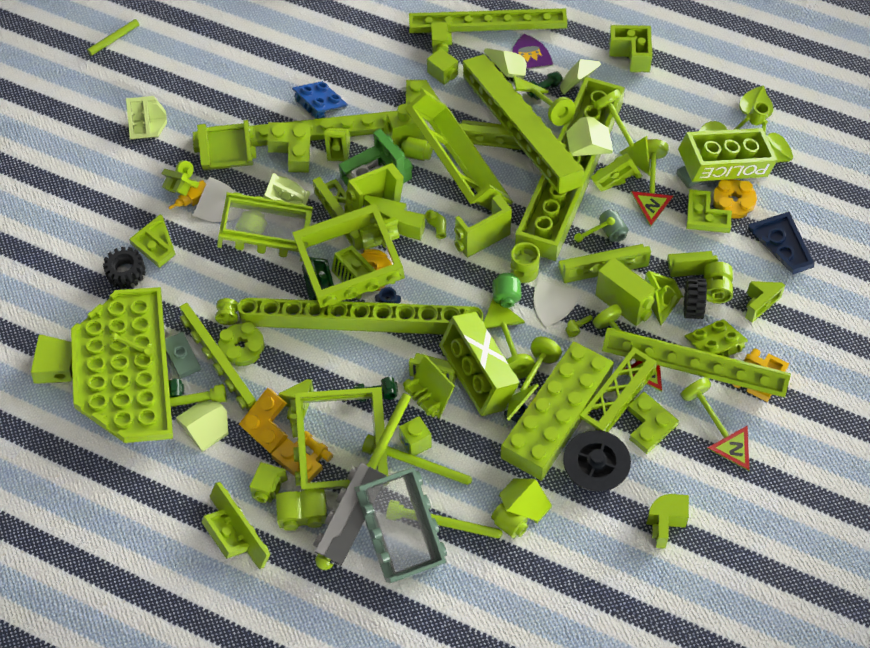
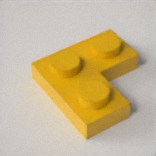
M267 388L239 425L272 454L288 437L273 422L287 403L272 389Z

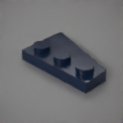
M790 212L748 224V230L792 274L814 268V261Z

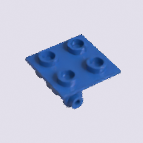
M323 81L292 87V90L295 92V101L308 113H311L314 119L325 118V111L348 105Z

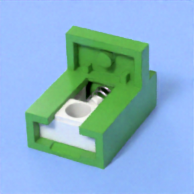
M381 129L373 132V147L339 164L340 178L346 186H348V180L393 163L404 176L403 183L412 179L413 165L408 158L405 159L403 151L398 145H394L392 138Z

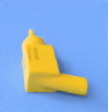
M201 180L197 188L190 187L187 195H179L175 203L169 206V209L176 206L186 207L189 204L192 206L197 205L206 183Z

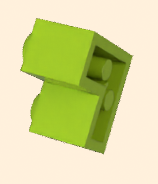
M611 25L609 57H629L630 72H650L652 62L651 26Z
M268 122V153H288V172L309 173L310 124Z

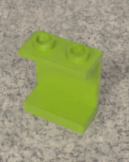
M393 163L348 180L346 204L344 206L345 212L349 213L362 208L365 195L400 202L404 176Z
M500 194L492 198V215L475 225L468 227L460 216L455 217L454 244L457 250L463 252L467 258L511 235L512 209Z

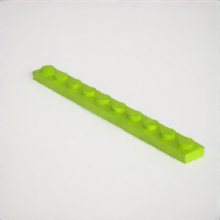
M393 111L282 123L310 124V141L324 140V131L328 128L349 129L350 137L372 135L373 132L379 129L384 132L386 116L389 112ZM268 124L253 125L255 138H251V145L255 147L268 145ZM198 131L193 132L194 153L200 152Z

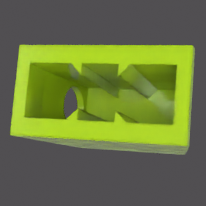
M407 104L399 105L397 111L389 112L386 116L384 133L389 135L394 145H398L399 148L402 147L403 140H407L408 137L426 140L406 111Z
M39 335L31 368V375L35 384L72 381V345L70 341Z

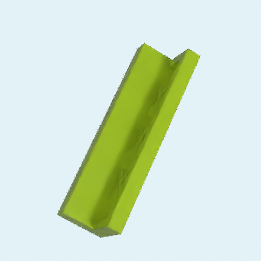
M462 120V123H460V126L474 145L522 150L502 124Z
M321 177L313 179L314 193L331 218L346 214L339 204H346V192L337 179L324 183ZM335 187L338 191L337 195L333 196L329 189ZM359 230L344 235L350 245L357 251L363 249Z
M643 244L560 260L558 261V267L563 282L569 283L598 277V271L613 257L630 270L649 266L651 249L650 246L644 247Z
M633 347L580 414V419L593 426L595 430L609 432L626 411L628 405L633 402L654 375L657 361ZM634 356L645 362L642 367L631 369L630 361ZM629 374L630 382L626 385L618 386V376ZM616 391L617 399L614 402L604 403L603 395L606 392ZM602 408L603 416L599 422L588 415L592 410Z

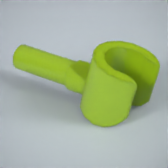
M589 315L578 321L570 320L565 329L568 336L573 338L579 335L581 332L579 327L593 320V317Z

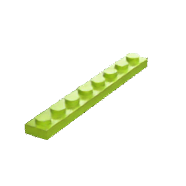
M566 8L409 13V33H431V23L451 22V32L567 28Z
M609 327L606 330L602 347L603 352L626 357L635 347L657 361L658 366L708 377L713 380L784 398L791 377V373ZM636 356L633 357V359L642 361Z

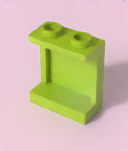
M243 120L244 123L212 127H207L206 124L197 125L200 160L203 170L254 165L253 159L257 158L256 147L251 145V138H255L254 128L249 125L248 120Z

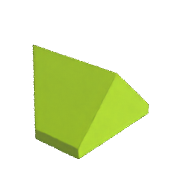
M648 271L645 275V281L655 287V301L652 304V310L659 324L662 325L679 300L684 296L674 279Z
M513 478L499 493L506 511L532 519L537 524L552 508V504L536 479Z

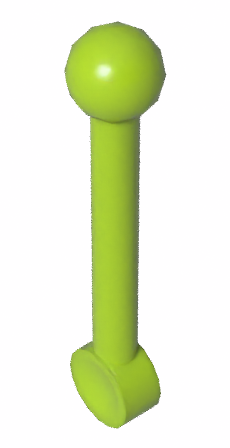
M608 217L605 222L582 234L577 233L574 236L575 241L581 242L584 237L607 225H613L615 219Z
M117 333L110 334L111 341H119L144 352L146 357L153 356V349L151 347L144 348L119 337Z

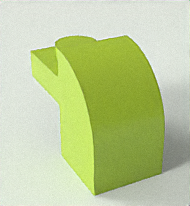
M666 494L660 496L652 503L646 524L652 525V538L656 539V548L666 549L669 526L686 528L689 518V495Z

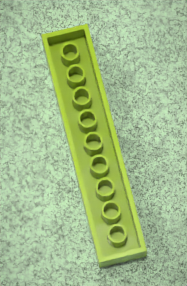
M585 77L574 101L575 113L572 119L563 126L557 139L566 145L568 152L566 131L580 118L593 117L609 129V134L611 133L615 119L608 106L596 110L592 104L618 89L621 96L612 104L619 114L623 104L625 87ZM601 154L573 156L575 161L582 165L584 169L582 187L558 194L544 175H541L516 231L515 245L521 242L533 243L538 247L540 257L553 261L557 260Z

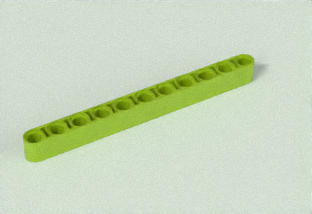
M244 298L237 306L241 323L251 322L255 327L444 335L450 323L447 320H450L452 316L476 311L479 318L483 321L482 310L472 306L340 301L333 306L329 305L320 308L317 300Z

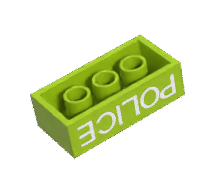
M763 128L686 132L678 148L692 182L768 177L778 161Z

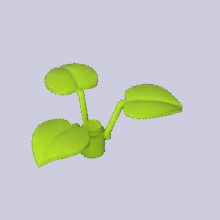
M759 86L748 91L739 102L740 110L747 115L733 130L740 129L749 121L755 126L762 124L766 135V125L768 123L766 118L770 117L773 113V104L766 93L765 87ZM710 121L705 123L699 131L728 129L723 123ZM775 132L768 134L766 137L778 160L777 162L792 161L793 153L788 142Z

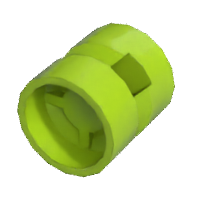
M521 242L516 244L511 251L510 271L515 277L519 278L521 283L534 281L538 276L540 262L538 247L533 243Z
M725 262L707 264L704 267V279L707 282L706 300L716 304L730 301L733 298L732 266Z

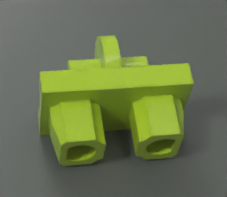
M184 160L176 165L175 171L164 168L161 174L166 179L162 188L182 196L187 195L190 187L197 188L199 182L188 179L193 175V165L189 161Z
M383 217L391 239L400 238L397 229L398 219L396 217L389 219ZM377 224L359 229L361 244L364 250L381 244L386 248Z

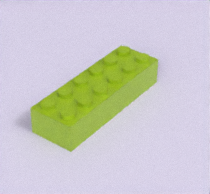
M573 341L502 443L501 459L542 481L581 423L580 414L612 375L614 362Z

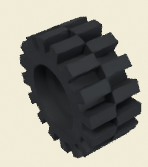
M121 247V251H118L117 248L114 249V254L109 252V258H104L103 268L110 284H113L116 288L119 285L120 289H124V285H127L129 289L132 288V283L136 286L138 285L137 280H143L142 275H145L146 268L141 254L136 249L133 251L132 247H128V250L125 247ZM123 264L133 265L125 272L116 271Z
M687 278L683 303L684 318L703 319L707 299L706 279Z

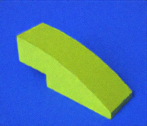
M369 195L364 196L365 207L376 203L382 218L396 217L398 219L397 229L399 234L421 241L425 230V214L407 211L406 203Z

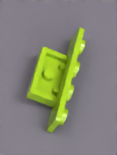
M221 482L215 483L210 499L218 511L205 515L201 521L226 559L247 552L258 569L264 568L270 556L268 547L261 541L254 527L249 524L242 510L235 504L229 491L224 488Z

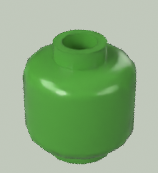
M512 273L499 274L492 282L493 300L504 308L513 307L515 303H518L522 296L519 278L515 277Z

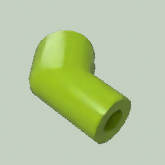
M434 210L426 211L425 219L436 228V238H446L445 217Z

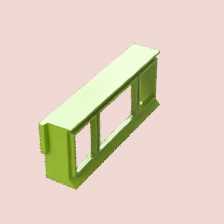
M423 88L419 90L421 95L405 109L470 204L477 203L492 212V198L500 194L506 203L511 205L513 200L448 107ZM423 119L430 123L435 132L427 126ZM440 143L446 146L465 176L460 174ZM470 187L476 190V195L473 193Z

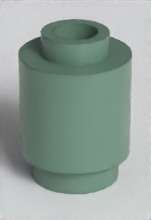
M613 209L603 212L599 217L600 224L605 222L608 217L615 219L613 225H607L602 228L609 240L612 242L624 240L629 229L619 213Z

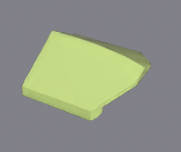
M485 48L483 51L506 77L516 76L524 79L526 76V61L521 55Z
M580 59L564 77L560 85L561 92L566 94L571 88L584 81L585 77L590 76L601 63L599 61Z
M154 96L126 98L130 140L159 137L167 124L166 110Z
M593 117L580 118L566 131L568 148L572 156L608 154L613 152L609 129Z
M273 173L263 198L306 205L310 192L308 190L305 191L296 182Z
M199 402L176 417L178 423L202 452L229 434L227 411L220 402Z

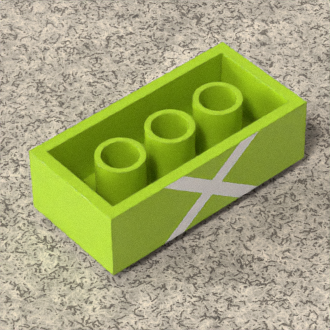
M476 311L452 316L439 344L451 367L455 369L457 377L481 417L504 411L520 383L516 374L510 368L505 356L502 355L495 340L489 334L484 322L479 318Z

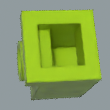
M451 22L431 23L433 54L440 48L448 53V45H452Z

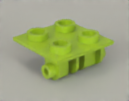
M724 319L684 335L698 350L724 357H730V355L741 352L745 348V343L748 342L747 338Z
M426 355L423 356L413 380L407 379L403 382L404 391L413 396L412 399L417 401V405L428 416H436L438 419L441 417L455 388V385Z

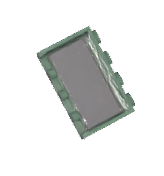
M415 467L354 487L385 582L387 583L396 582L446 563L445 556H447V551L444 543L439 541L437 535L439 527L435 518H431L429 512L431 503L428 496L423 494L421 488L423 480L420 472L416 471Z

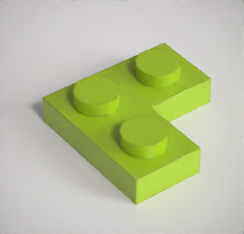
M689 189L686 229L730 233L732 211L710 209L711 191Z
M645 392L641 393L628 405L627 410L642 422L630 434L629 440L646 454L678 426L679 420Z

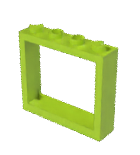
M376 203L292 232L320 308L329 305L333 306L337 302L346 299H354L362 293L376 291L382 286L396 284V281L405 278L402 263ZM377 224L393 265L321 290L306 248Z
M382 387L295 393V400H290L291 414H296V423H292V436L297 438L298 447H293L294 462H299V471H295L296 486L301 487V491L308 489L330 490L348 488L351 482L350 480L308 483L303 403L371 399L374 446L376 448L385 430ZM385 450L376 470L388 476L387 452Z

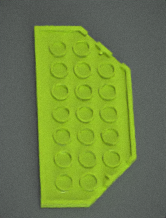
M161 287L115 290L109 295V299L104 304L96 306L87 314V318L83 322L77 323L71 328L74 408L124 443L173 439ZM117 333L119 337L141 347H151L153 349V356L146 357L144 352L119 341H111L110 334Z

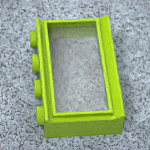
M227 192L217 248H222L223 240L235 241V248L237 250H243L244 244L247 243L257 245V252L260 254L266 252V247L279 249L280 257H287L288 251L298 252L292 232L310 226L313 207L305 204L287 203L283 200H270L260 196L253 197L237 192Z

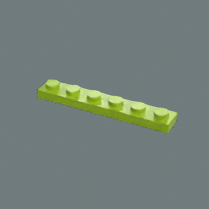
M185 303L179 306L182 314L179 316L181 323L185 328L189 327L192 332L190 334L196 344L200 343L203 348L201 350L206 359H212L214 362L213 368L217 375H223L226 379L224 383L230 393L235 392L237 395L236 401L242 410L246 408L249 411L256 403V399L189 304Z

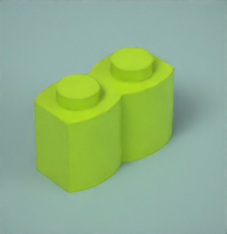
M308 489L300 492L288 491L276 494L277 523L279 528L293 531L303 525L310 528H318L325 524L324 522L327 518L325 490Z

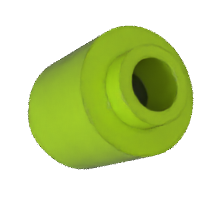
M408 137L407 140H403L401 150L404 152L405 157L421 161L431 159L433 149L427 140Z
M503 503L498 505L491 515L494 524L512 538L516 536L521 537L528 529L526 524L528 519L506 511Z

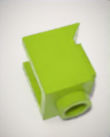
M260 462L249 486L252 497L261 503H271L273 499H276V494H278L282 485L281 483L288 480L286 469Z

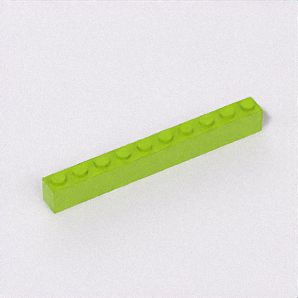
M485 54L463 60V78L558 194L582 187L584 177L582 165L578 164L572 154L563 147L562 142L557 140L552 134L551 129L547 128L540 116L534 113L532 107L523 100L521 94L517 93L513 85L505 79L503 73L495 67L493 61H490Z

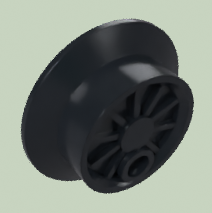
M590 430L578 434L567 444L563 455V465L568 477L576 485L589 491L603 492L616 488L626 479L630 471L631 457L626 445L617 436L601 430Z

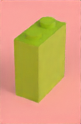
M613 257L598 271L595 296L608 306L618 304L622 309L621 315L635 326L641 321L645 322L652 314V304L655 301V287Z

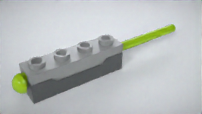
M402 393L369 462L366 465L360 463L358 468L352 467L347 477L351 482L347 490L341 489L336 499L340 503L336 512L333 510L329 512L324 522L328 527L324 534L319 532L313 546L317 547L315 553L318 555L315 562L319 569L328 570L332 568L333 564L330 561L342 566L365 521L354 487L387 476L377 471L376 468L411 399L410 395ZM382 485L368 489L372 504Z

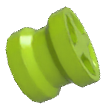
M230 298L218 300L216 303L218 312L215 314V320L222 325L237 323L238 314L236 312L238 311V302Z

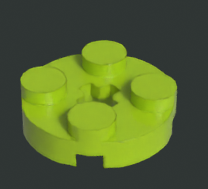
M245 322L234 324L222 330L218 346L229 362L235 363V366H247L260 358L262 350L264 351L265 343L261 331L253 323ZM241 341L247 342L243 348L236 346V344Z

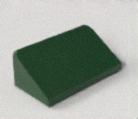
M309 257L321 290L334 286L328 259ZM302 265L309 300H317L305 267Z

